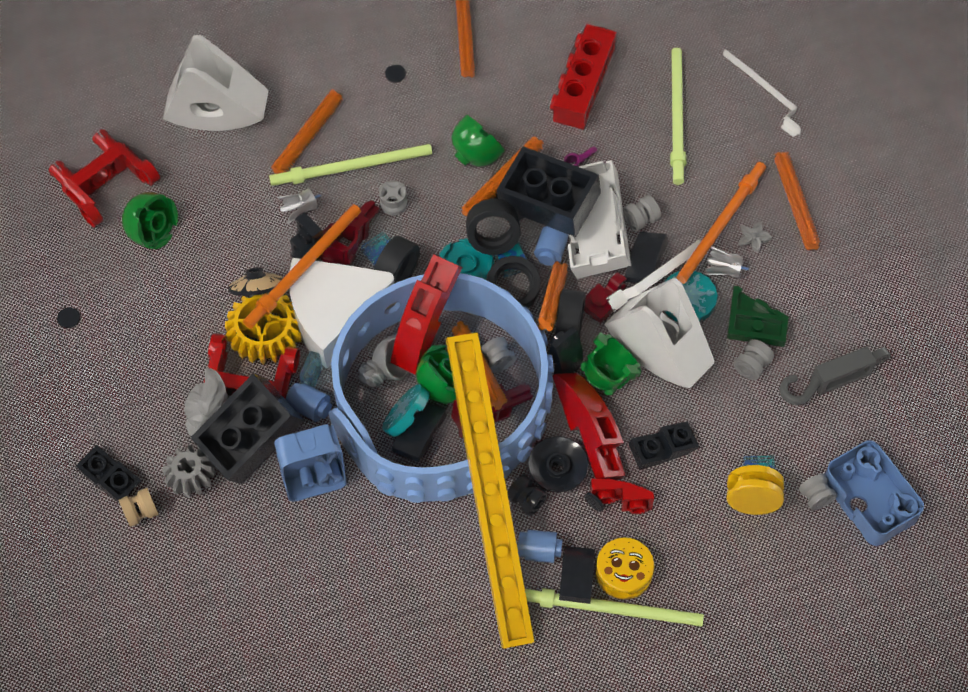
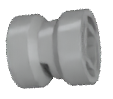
M650 195L640 198L637 204L631 203L623 207L624 218L628 226L635 232L643 229L646 223H654L661 219L660 208L655 199Z
M752 339L745 346V353L740 354L734 361V367L743 377L749 380H757L763 373V367L769 365L774 358V353L765 343Z

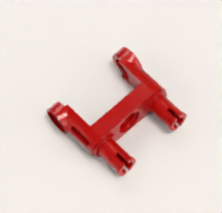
M105 129L99 130L103 137L96 132L92 138L93 143L103 150L104 153L77 173L73 174L60 160L55 162L59 169L52 164L48 170L49 174L62 185L64 194L79 208L84 219L93 228L104 220L98 209L94 206L96 203L89 195L124 169L128 168L143 184L147 183L151 186L160 180L158 171L148 160L142 161L125 143L117 142Z
M214 333L211 336L208 348V357L210 358L208 367L218 372L225 384L227 394L231 396L249 377L223 372L228 352H226L227 336ZM290 346L286 347L284 355H280L274 381H269L285 399L292 374L297 372L300 361V349Z

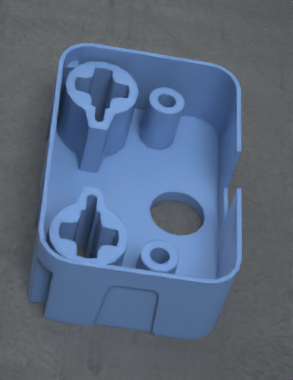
M328 424L317 426L284 435L275 440L274 445L289 501H300L335 491L347 484L343 453L334 425L328 426Z
M868 440L832 460L825 472L828 479L827 485L835 490L837 493L836 500L849 519L853 521L869 544L873 546L882 545L895 535L912 527L918 521L924 509L922 499L876 442ZM854 498L863 499L867 504V509L861 513L856 507L853 511L850 507V501Z

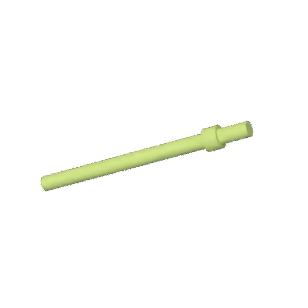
M673 48L671 50L673 151L670 153V165L673 167V183L681 185L684 183V167L687 164L683 145L682 49Z
M430 144L304 169L301 166L290 168L288 172L269 175L271 186L293 182L294 185L304 183L305 179L432 155V148Z
M542 588V591L525 589L527 602L540 603V607L552 608L554 605L701 627L703 625L704 614L591 598L590 604L559 600V593H554L555 590Z

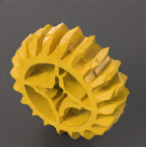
M263 294L252 295L251 298L242 296V304L234 302V311H228V321H225V329L227 331V341H229L234 352L238 351L242 359L248 356L249 361L253 364L257 358H260V362L264 365L266 359L271 358L276 363L277 356L284 355L287 346L296 348L295 342H301V332L299 331L297 319H295L292 302H290L287 294L282 296L276 302L277 307L269 315L265 314L252 329L245 326L243 320L256 307V302ZM245 335H249V337L257 338L259 341L251 340V339L247 338Z

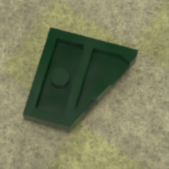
M734 285L727 339L746 342L755 339L766 345L785 347L789 317L778 310L770 308L767 303L759 298L756 300L742 293L741 287Z

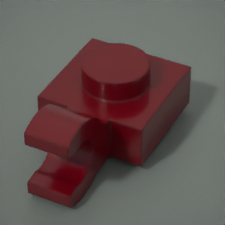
M617 272L609 280L605 288L598 283L585 296L584 311L601 324L614 311L608 302L610 299L606 298L619 289L623 291L626 288L624 282L627 278Z

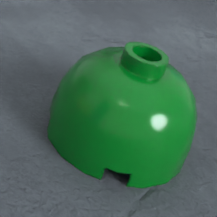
M468 114L461 118L453 129L451 140L453 147L457 151L454 156L464 166L470 163L475 167L485 168L495 163L505 152L504 147Z
M144 192L131 198L126 204L122 215V227L127 237L139 246L155 250L164 247L171 240L173 234H169L172 229V225L177 226L178 213L174 201L163 194Z
M433 345L424 353L418 363L416 371L417 382L429 392V399L444 404L454 403V400L457 399L448 351L444 350L445 345Z

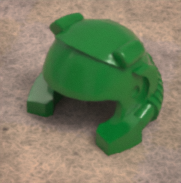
M602 332L593 340L597 347L587 356V361L581 363V370L585 371L587 380L594 387L605 390L606 395H613L617 389L623 388L630 380L634 381L642 373L641 365L634 355L612 335L603 334Z

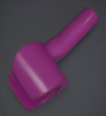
M592 146L579 155L569 153L564 157V162L569 164L575 162L576 164L574 165L579 167L585 159L597 152V148Z

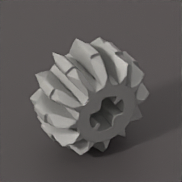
M188 445L186 452L176 448L177 456H167L166 461L168 465L163 466L162 469L164 476H166L164 479L166 486L172 487V491L176 495L183 492L188 499L192 491H196L201 496V487L211 486L209 478L215 475L214 468L211 467L213 463L200 448L195 452L190 445Z

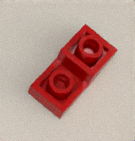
M591 479L590 493L594 494L602 504H612L615 501L621 500L622 512L629 511L632 514H643L648 510H652L654 502L653 492L625 481Z

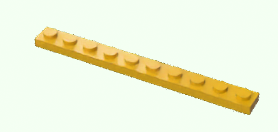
M478 332L447 337L448 355L501 647L505 649L535 643Z

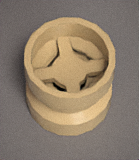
M148 488L138 491L136 496H126L119 499L130 527L139 524L140 520L145 517L151 519L159 515ZM136 502L140 509V513L137 512L136 507L134 505V503Z

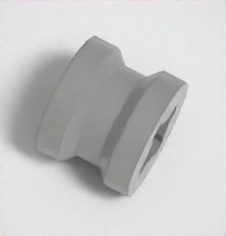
M387 181L379 189L380 207L388 215H399L407 208L406 187L401 182Z
M504 337L491 339L481 347L484 358L489 361L488 365L493 373L506 370L516 361V356L513 351L508 350V342Z
M825 474L815 475L799 487L800 493L808 498V506L812 511L827 506L837 498L835 490L827 485L828 479Z

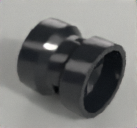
M525 474L519 476L507 491L508 500L513 504L519 503L522 511L529 517L533 516L542 507L548 497V493L544 489L532 486V480Z

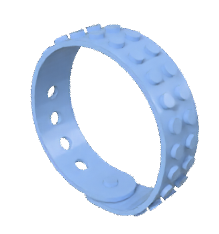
M460 273L443 310L468 312L486 318L504 329L524 349L531 360L538 378L539 389L528 415L510 436L498 444L504 478H506L520 462L523 463L529 458L536 439L540 440L546 429L547 423L544 420L547 413L550 414L553 398L552 355H547V337L543 330H539L528 308L523 307L507 290L501 289L483 278ZM424 274L399 281L377 292L349 317L341 329L333 349L331 368L337 408L329 411V418L335 427L337 436L366 478L381 493L415 503L450 501L460 496L474 494L468 459L449 465L422 468L396 464L380 457L368 431L351 409L343 393L347 375L358 353L381 331L401 321L417 280H422ZM397 302L393 307L386 309L389 305Z

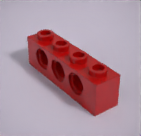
M586 24L583 34L578 33L574 46L576 48L575 54L570 53L568 57L567 74L562 73L559 80V94H554L551 100L550 110H553V122L584 130L616 47V31Z

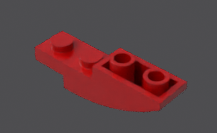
M433 254L422 280L416 281L405 307L392 351V364L416 375L418 363L424 353L431 347L442 323L438 320L461 272V266Z
M578 373L553 375L552 377L570 431H580L595 478L619 480L626 476L616 448L624 442L605 402L596 390Z

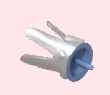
M308 188L299 194L277 198L285 199L283 200L284 205L280 208L281 212L299 208L290 214L287 221L289 224L303 212L317 209L316 198L321 195L314 196Z
M711 246L713 251L710 254L712 257L708 258L707 262L715 266L708 267L705 275H730L732 278H738L741 269L749 270L748 267L742 266L743 256L732 253L727 254Z

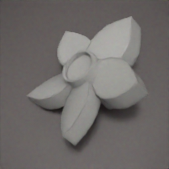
M762 222L755 223L753 229L741 225V232L745 236L740 239L739 246L751 243L752 249L759 252L761 243L769 242L772 240V236L768 232L762 231Z

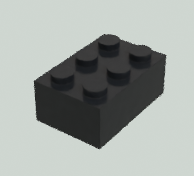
M522 146L497 188L498 199L511 204L519 216L574 237L579 233L601 194L599 174Z
M253 373L190 438L228 481L243 484L276 450L275 440L284 435L292 434L304 419L266 378Z

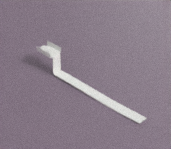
M724 49V57L747 73L791 110L783 118L784 124L780 127L792 137L797 134L800 135V126L790 119L795 114L797 106L750 67Z
M700 239L635 286L623 291L619 289L606 299H610L608 302L612 309L616 311L628 302L627 299L641 294L687 261L700 244Z

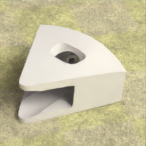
M194 35L169 89L163 119L180 126L199 130L226 131L243 128L263 120L268 89L205 37Z
M293 258V259H292V263H291L290 270H291L301 259H299V258ZM315 261L289 288L295 319H297L302 341L314 358L326 369L331 366L333 349L340 331L349 317L367 299L394 284L392 273ZM396 302L389 305L386 309L393 307Z
M672 278L633 297L604 324L611 335L634 355L640 365L660 378L678 386L691 388L714 364L713 355L697 315L682 283L676 278ZM662 311H668L673 313V315L678 320V325L671 319H669Z

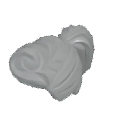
M397 334L382 340L376 346L372 360H367V362L361 364L359 368L360 381L370 387H380V384H383L386 379L398 381L404 379L410 373L391 363Z
M208 367L205 369V383L195 385L184 403V412L187 418L185 426L190 436L229 398L222 378L212 368Z

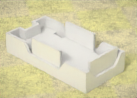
M612 160L606 161L605 164L603 161L579 166L599 174L601 194L577 236L569 235L570 244H568L570 267L577 279L631 266L618 171ZM619 234H620L621 244H619V241H618V236H617V235H619ZM578 246L580 254H576V248H578Z

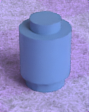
M548 226L543 227L534 251L538 261L548 266L553 265L556 261L560 263L568 241V234Z
M295 383L286 396L287 402L298 413L315 422L321 418L325 419L332 408L329 395L306 383Z
M528 529L527 532L519 533L518 555L519 557H525L527 561L554 563L555 557L561 558L563 539H557V532Z

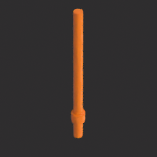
M757 162L751 172L744 175L739 182V189L676 276V279L682 284H685L746 196L752 194L758 186V179L766 169L764 163Z
M352 204L268 295L263 294L256 302V307L243 320L245 326L252 329L265 314L269 315L277 307L276 302L361 213L357 205Z

